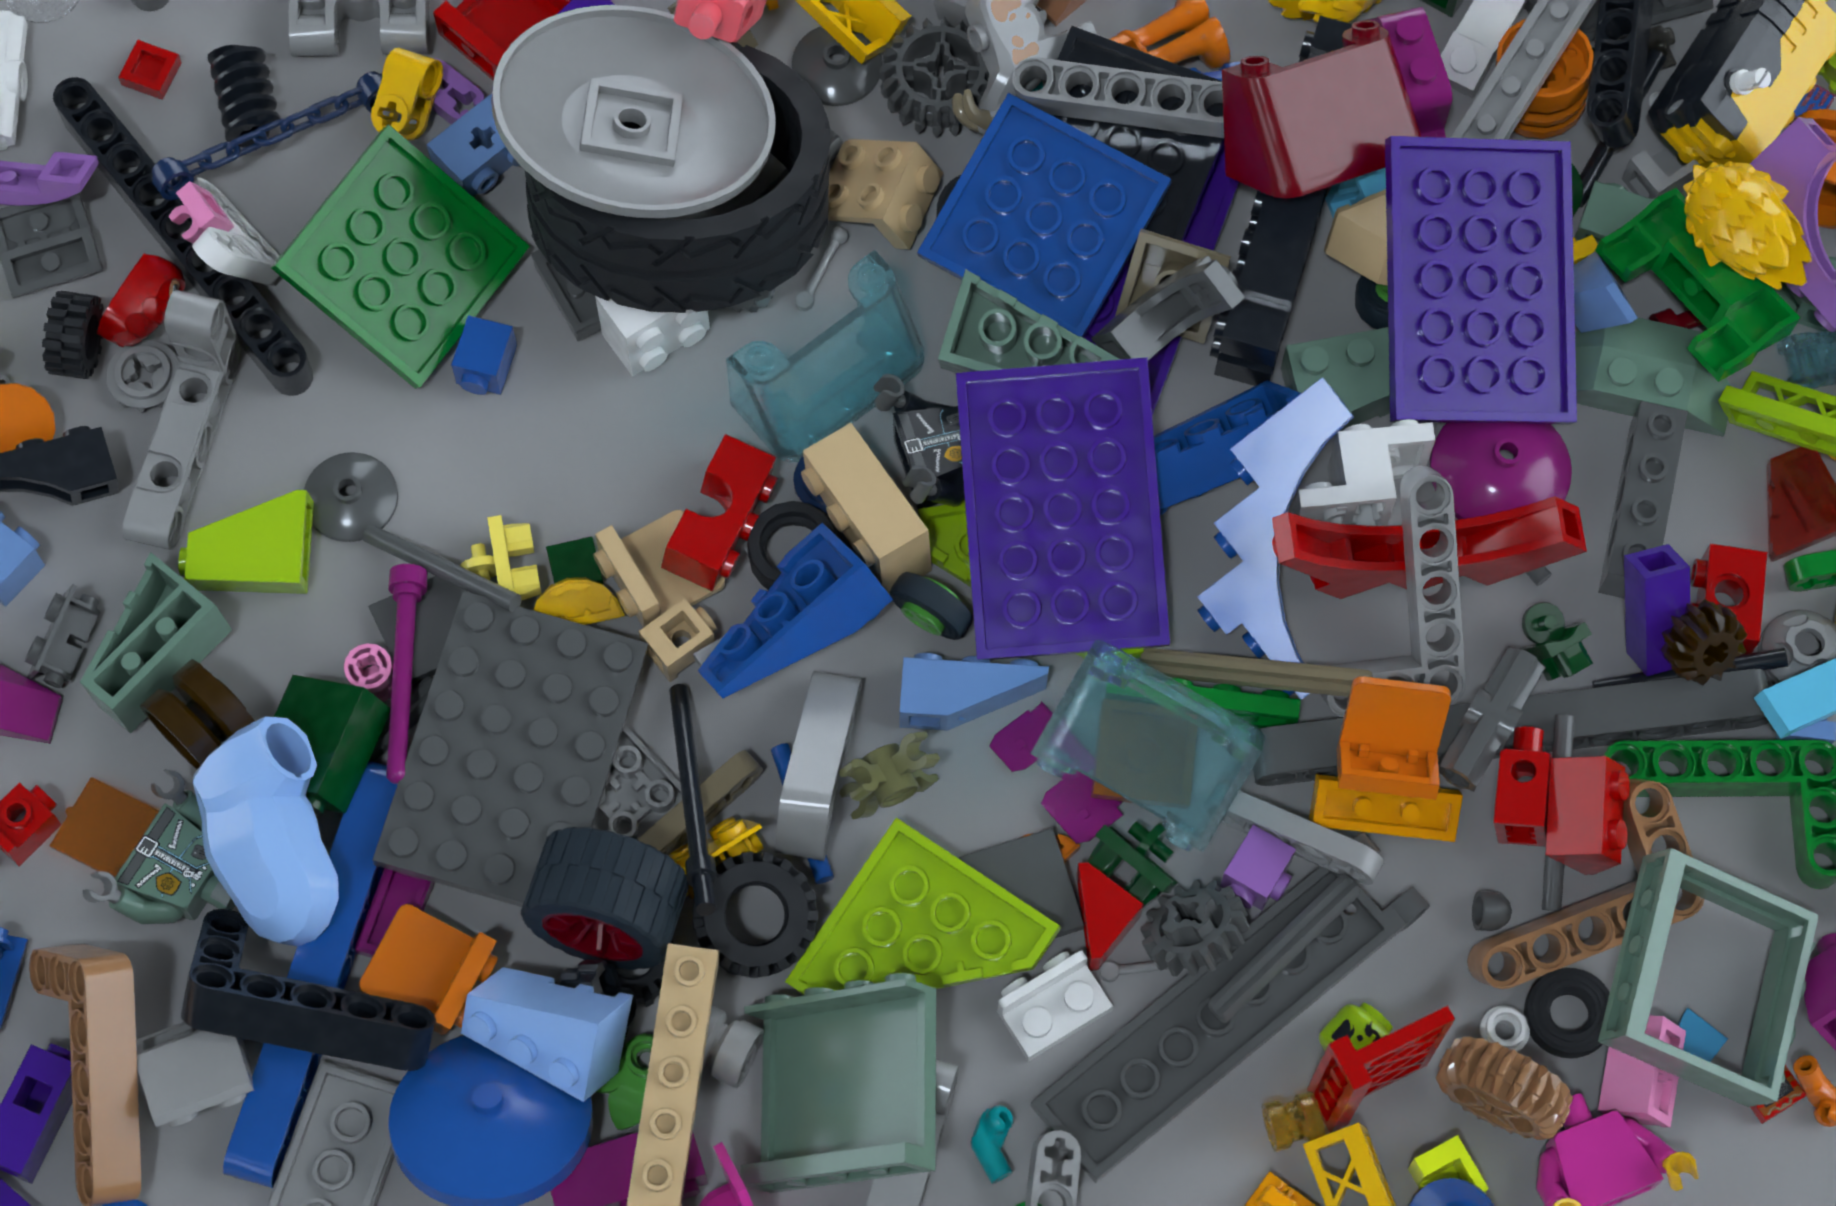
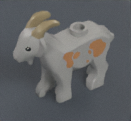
M967 0L965 14L970 25L967 29L968 41L975 52L981 53L989 72L987 87L978 106L974 102L970 89L964 90L963 96L961 93L953 95L952 108L954 115L963 126L984 135L1008 92L1016 96L1012 83V73L1020 61L1031 57L1058 59L1069 30L1059 34L1045 35L1040 14L1033 4L1036 0ZM1091 21L1076 26L1096 34ZM1033 78L1028 80L1023 88L1031 92L1043 79Z

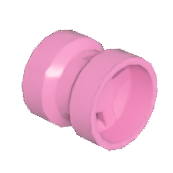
M366 643L352 649L344 662V672L350 685L366 688L381 701L385 702L391 697L393 663L390 655L377 644Z

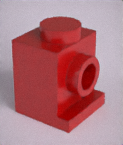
M20 782L0 801V849L18 866H21L62 825L51 812L57 804L39 786L36 785L28 791ZM24 810H26V815L21 821L13 822Z

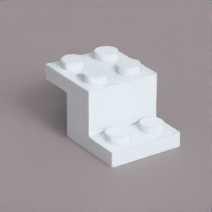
M1408 419L1397 421L1390 427L1371 428L1367 424H1357L1339 431L1327 466L1329 482H1316L1307 485L1304 489H1299L1292 513L1313 520L1337 524L1387 526L1397 499L1394 479L1403 478L1404 474L1411 468L1427 465L1435 443L1433 422L1419 424L1416 420Z

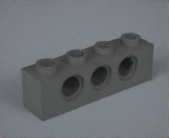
M1641 401L1630 423L1598 593L1625 599L1624 555L1662 546L1664 543L1688 411Z

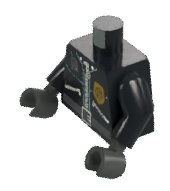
M887 373L882 375L873 386L875 392L880 393L875 399V405L880 411H889L894 406V443L906 475L902 484L910 487V497L916 504L917 510L939 503L953 507L960 506L965 501L958 406H949L924 400L905 391L904 384L897 376Z

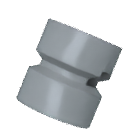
M712 1006L703 1068L707 1065L710 1066L711 1076L737 1089L744 1081L753 1064L763 1039L764 1029L740 1019L729 1024L727 1023L726 1012Z

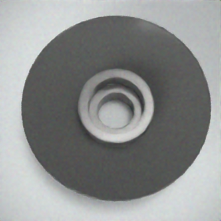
M822 26L807 33L799 41L793 53L792 69L799 73L802 80L805 79L824 105L845 106L858 102L872 92L880 79L881 54L860 64ZM852 31L865 46L871 43L862 33ZM834 54L845 56L840 61H833L829 58V56Z
M342 453L326 459L312 471L304 487V490H307L314 501L313 527L324 536L342 542L363 540L364 530L369 525L383 529L394 515L398 501L396 482L390 470L378 459L363 453ZM347 485H354L356 487V491L350 496H342L340 494V490Z

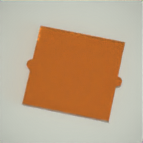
M91 777L74 806L66 808L67 817L49 846L98 872H109L115 878L159 810Z

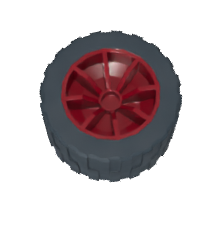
M567 827L563 830H556L547 836L521 909V916L525 925L531 929L533 934L552 947L564 951L566 954L584 960H605L608 964H614L615 968L627 970L649 969L660 965L666 958L667 945L671 943L689 884L682 867L676 864L671 857L649 844L608 830H599L591 827Z

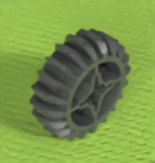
M945 16L941 20L940 26H932V23L926 17L922 30H918L909 24L906 29V37L895 34V38L892 40V48H886L883 54L884 64H882L879 70V78L883 82L881 83V94L883 98L888 99L887 107L890 113L899 112V120L902 125L915 120V130L918 134L926 126L932 127V132L936 138L941 133V128L948 127L954 136L959 132V124L961 123L954 115L952 99L950 98L956 93H961L963 96L964 90L970 89L974 102L978 106L989 78V72L981 53L975 52L968 41L964 21L962 20L955 28L949 27V22ZM953 56L958 57L959 59H961V60H963V61H959V60L955 59ZM944 66L943 76L945 78H942V86L938 88L937 76H939V68ZM916 92L923 93L927 95L930 99L925 98Z

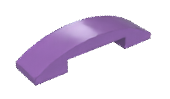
M54 152L46 165L0 161V204L17 206L39 205L71 197L82 191L99 164L98 157L94 155Z

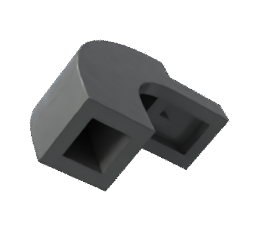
M1205 256L1185 266L1150 289L1113 318L1091 339L1098 347L1119 359L1148 357L1149 360L1183 331L1209 316L1233 309L1245 296L1237 287V280L1233 273L1225 266L1220 265L1217 260L1212 261L1209 256Z

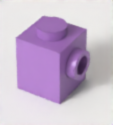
M1253 824L1225 870L1220 887H1232L1236 897H1240L1245 908L1250 909L1253 905L1263 911L1270 898L1275 901L1280 900L1293 876L1286 873L1292 862L1296 849Z

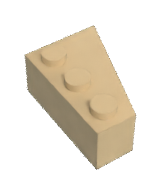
M852 423L847 424L803 450L805 470L801 472L806 486L814 496L820 494L827 506V513L839 532L844 533L854 553L867 565L889 594L893 584L902 573L910 572L923 577L932 571L927 527Z

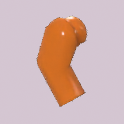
M1804 1055L1799 1057L1795 1061L1793 1069L1803 1091L1807 1095V1099L1816 1107L1814 1110L1815 1119L1821 1125L1827 1127L1836 1126V1087L1824 1075L1814 1056Z

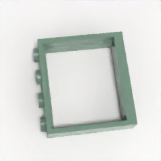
M1673 848L1643 856L1598 1042L1746 1107L1777 1102L1781 1083H1785L1784 1069L1789 1047L1792 1045L1796 1034L1794 1024L1799 1002L1806 990L1805 975L1810 954L1816 945L1813 939L1819 915ZM1680 888L1774 930L1742 1075L1645 1034Z

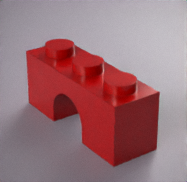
M725 434L706 469L700 493L718 501L723 506L725 513L715 517H705L685 509L666 546L661 568L712 592L720 576L729 579L740 556V553L734 551L739 539L748 541L749 535L759 515L753 513L758 502L762 501L767 504L777 485L779 478L772 475L777 457Z

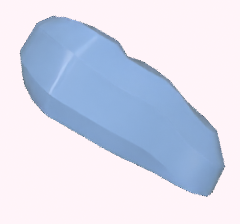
M265 716L239 729L211 752L194 773L192 783L202 820L205 857L215 876L233 900L245 922L258 936L280 944L298 947L316 940L329 925L339 899L338 875L321 840L317 818L312 805L306 797L311 777L317 768L308 737L288 718Z

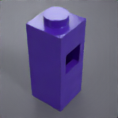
M1669 544L1624 555L1626 653L1646 676L1672 670L1671 664L1664 658V654L1660 650L1666 643L1661 632L1673 627L1674 624L1671 616L1681 617L1685 614L1687 603L1691 605L1690 566Z
M32 1044L30 1045L0 1105V1171L30 1184L33 1183L72 1105L70 1051L54 1044H49L47 1050Z

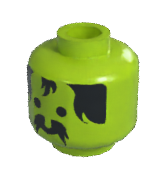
M1365 1002L1360 1006L1348 1004L1344 1005L1321 1030L1319 1042L1324 1051H1326L1330 1043L1348 1035L1357 1051L1389 1035L1393 1030V1026L1379 1011Z

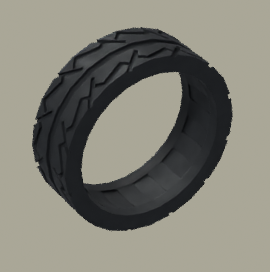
M738 42L731 43L753 64L770 92L776 117L775 134L770 153L789 172L774 190L752 204L726 214L700 219L661 220L620 216L601 212L564 198L548 189L525 171L526 197L528 202L527 213L535 244L549 264H552L557 272L578 288L606 301L612 299L618 305L649 312L686 313V310L701 312L732 307L762 296L760 292L764 290H773L795 276L814 255L810 252L813 250V247H819L828 226L830 125L821 99L805 79L802 80L799 73L778 58L748 45L742 47ZM634 122L621 123L627 128H641L640 125Z

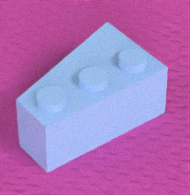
M502 967L467 994L461 1034L584 1102L618 1073L633 995L619 992L615 997L594 993L593 986L579 984L575 988L555 984V980L552 977Z

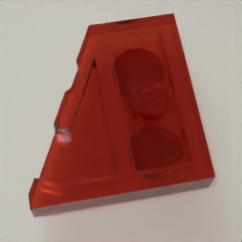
M1800 446L1771 458L1766 466L1769 558L1771 562H1774L1836 536V483L1817 451Z

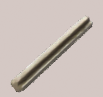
M1147 648L1140 655V672L1144 676L1182 678L1191 681L1349 697L1352 682L1355 678L1360 676L1373 677L1372 672L1363 669Z

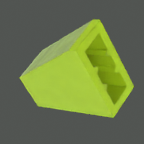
M295 490L188 532L187 547H181L179 551L178 569L180 576H185L184 579L198 591L307 594L314 501L307 490Z

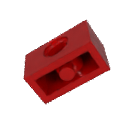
M1710 543L1701 559L1696 558L1693 563L1691 587H1697L1698 591L1697 602L1691 603V605L1698 607L1704 599L1718 605L1721 603L1716 599L1715 593L1729 595L1733 599L1735 606L1726 607L1737 616L1736 619L1743 625L1745 632L1748 634L1743 641V646L1747 652L1742 655L1750 654L1760 642L1768 552Z

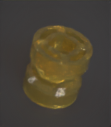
M1312 1091L1296 1094L1292 1101L1282 1103L1279 1100L1262 1103L1263 1121L1274 1152L1289 1149L1296 1141L1304 1140L1309 1142L1325 1135L1322 1115Z

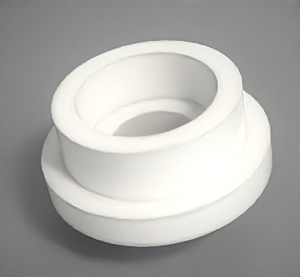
M1504 1005L1494 1007L1484 1015L1480 1022L1479 1034L1480 1038H1484L1488 1042H1498L1503 1047L1515 1049L1519 1052L1524 1048L1529 1039L1530 1028L1523 1013L1514 1007ZM1499 1024L1507 1025L1512 1031V1038L1501 1039L1497 1036L1495 1027Z

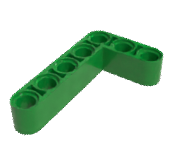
M1822 740L1620 741L1608 747L1603 755L1614 761L1626 764L1632 776H1629V779L1637 778L1659 782L1668 789L1672 797L1789 796L1798 877L1805 885L1819 890L1829 888L1836 883V747L1829 742ZM1761 760L1770 763L1776 771V776H1766L1761 773L1757 768L1756 761ZM1811 760L1820 764L1825 775L1816 776L1810 773L1806 768L1805 761ZM1668 761L1673 763L1678 768L1680 776L1671 777L1666 775L1660 769L1659 762ZM1717 761L1723 764L1727 769L1728 776L1715 775L1709 769L1707 762ZM1644 789L1639 792L1637 797H1649V794ZM1814 806L1824 810L1828 815L1829 823H1821L1815 820L1810 813L1809 807ZM1820 853L1829 857L1833 863V870H1824L1819 867L1815 862L1814 854Z

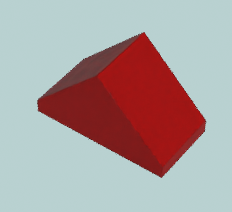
M1085 862L1078 863L1076 881L1081 918L1084 925L1083 933L1088 968L1090 971L1100 969L1101 965L1140 919L1144 904L1090 863Z

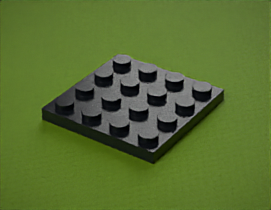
M1071 26L1057 59L1222 82L1075 26ZM1079 84L1074 86L1069 94L1075 98H1082L1087 96L1092 88L1085 84ZM1130 90L1122 91L1114 100L1120 104H1129L1138 95ZM1168 97L1163 100L1160 106L1166 110H1176L1183 105L1184 101L1178 97ZM1223 103L1212 104L1206 112L1214 117L1223 116ZM1052 115L1171 178V185L1145 230L1180 241L1184 240L1223 145L1224 138Z

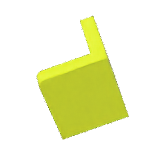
M1458 1135L1414 1158L1407 1168L1419 1190L1439 1179L1457 1178L1473 1183L1484 1193L1488 1191L1487 1184Z

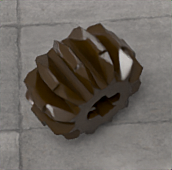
M1706 599L1698 607L1687 603L1685 614L1681 617L1671 616L1674 624L1673 627L1661 632L1666 643L1660 650L1664 654V658L1671 664V669L1679 677L1685 678L1687 681L1692 679L1702 686L1710 677L1721 681L1723 671L1728 667L1737 669L1734 659L1747 652L1743 646V641L1748 635L1743 625L1736 619L1737 616L1728 607H1724L1721 604L1716 605L1714 602Z

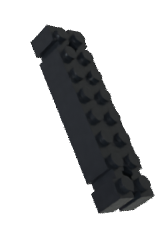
M1320 16L1316 31H1306L1299 54V62L1343 48L1342 34L1350 29L1352 24ZM1328 187L1295 198H1277L1257 190L1251 210L1250 223L1248 228L1245 229L1240 245L1236 269L1232 271L1237 280V287L1245 298L1233 309L1219 313L1209 355L1218 358L1214 375L1253 386L1267 380L1271 381Z

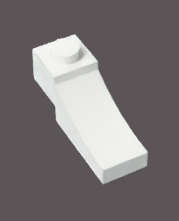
M1473 0L1441 54L1451 88L1474 98L1492 62H1495L1497 58L1500 40L1506 31L1514 26L1527 0Z

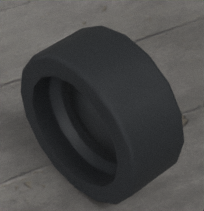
M789 501L775 504L759 515L749 535L747 548L752 573L763 587L769 590L781 574L766 559L765 546L771 533L781 527L791 525L806 527L813 531L823 523L836 535L834 525L824 512L808 503Z

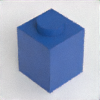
M467 316L451 364L456 384H459L464 390L473 394L484 395L487 392L501 395L517 348L513 326Z

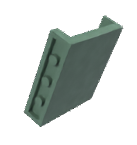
M894 973L886 975L885 982L881 983L863 980L848 981L844 984V989L834 991L833 989L822 987L808 988L804 990V996L794 998L793 996L782 994L768 995L765 997V1003L744 1006V1014L763 1019L764 1029L761 1162L741 1165V1179L745 1187L777 1193L935 1171L936 988L916 982L915 975Z

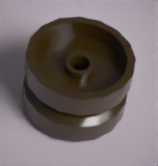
M191 659L172 676L173 684L187 702L186 705L168 690L159 688L140 705V708L164 738L197 770L209 754L221 745V742L217 739L218 737L225 742L236 731L255 722V720L247 712L242 702L224 683L215 678L200 663Z

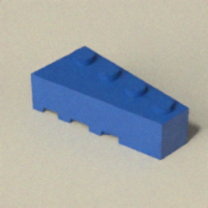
M1267 380L1154 435L1160 515L1164 514L1169 509L1168 507L1187 499L1196 498L1211 489L1240 478L1230 462L1236 459L1230 448L1301 393Z

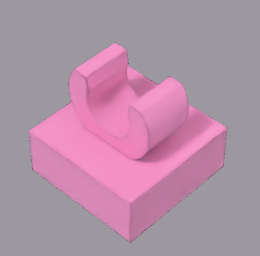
M189 181L176 192L184 205L174 208L169 218L178 225L184 223L188 218H192L191 227L182 234L185 240L194 243L207 227L228 232L234 227L215 198L206 189Z

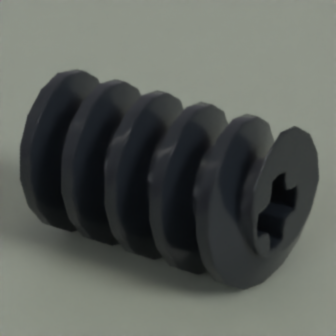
M232 44L216 48L208 54L207 60L211 65L210 74L214 80V91L218 96L217 105L222 113L221 122L225 128L226 141H232L237 137L254 131L260 126L281 119L280 115L274 112L277 107V100L270 95L274 87L271 81L267 80L270 70L266 64H263L266 60V53L262 48ZM271 130L266 131L267 138L269 137V132ZM253 139L239 144V147H247L254 144Z

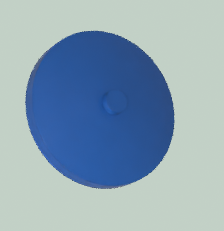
M463 1035L429 1051L426 1063L422 1068L408 1071L404 1075L390 1105L389 1133L393 1153L402 1172L416 1188L427 1196L449 1206H519L535 1200L554 1189L580 1163L589 1145L593 1130L592 1100L590 1096L584 1102L580 1101Z

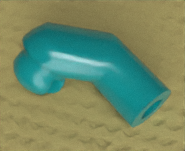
M1001 1105L987 1109L980 1115L971 1138L972 1150L991 1184L1000 1182L1013 1173L1001 1150L1008 1131L1013 1125V1116L1008 1108Z

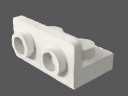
M1082 950L1072 956L1067 951L1055 956L1043 966L1045 972L1029 982L1026 977L1019 978L1001 991L1003 998L998 1001L997 1013L1028 1062L1100 1019L1113 1009V1005L1087 967L1088 958Z

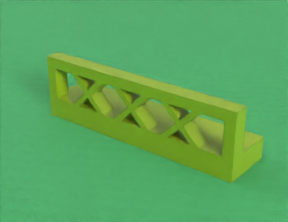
M1756 371L1750 373L1742 389L1726 385L1718 401L1730 424L1836 457V396ZM1759 388L1775 392L1779 401L1757 395L1756 393ZM1807 403L1817 405L1821 414L1799 408V406Z

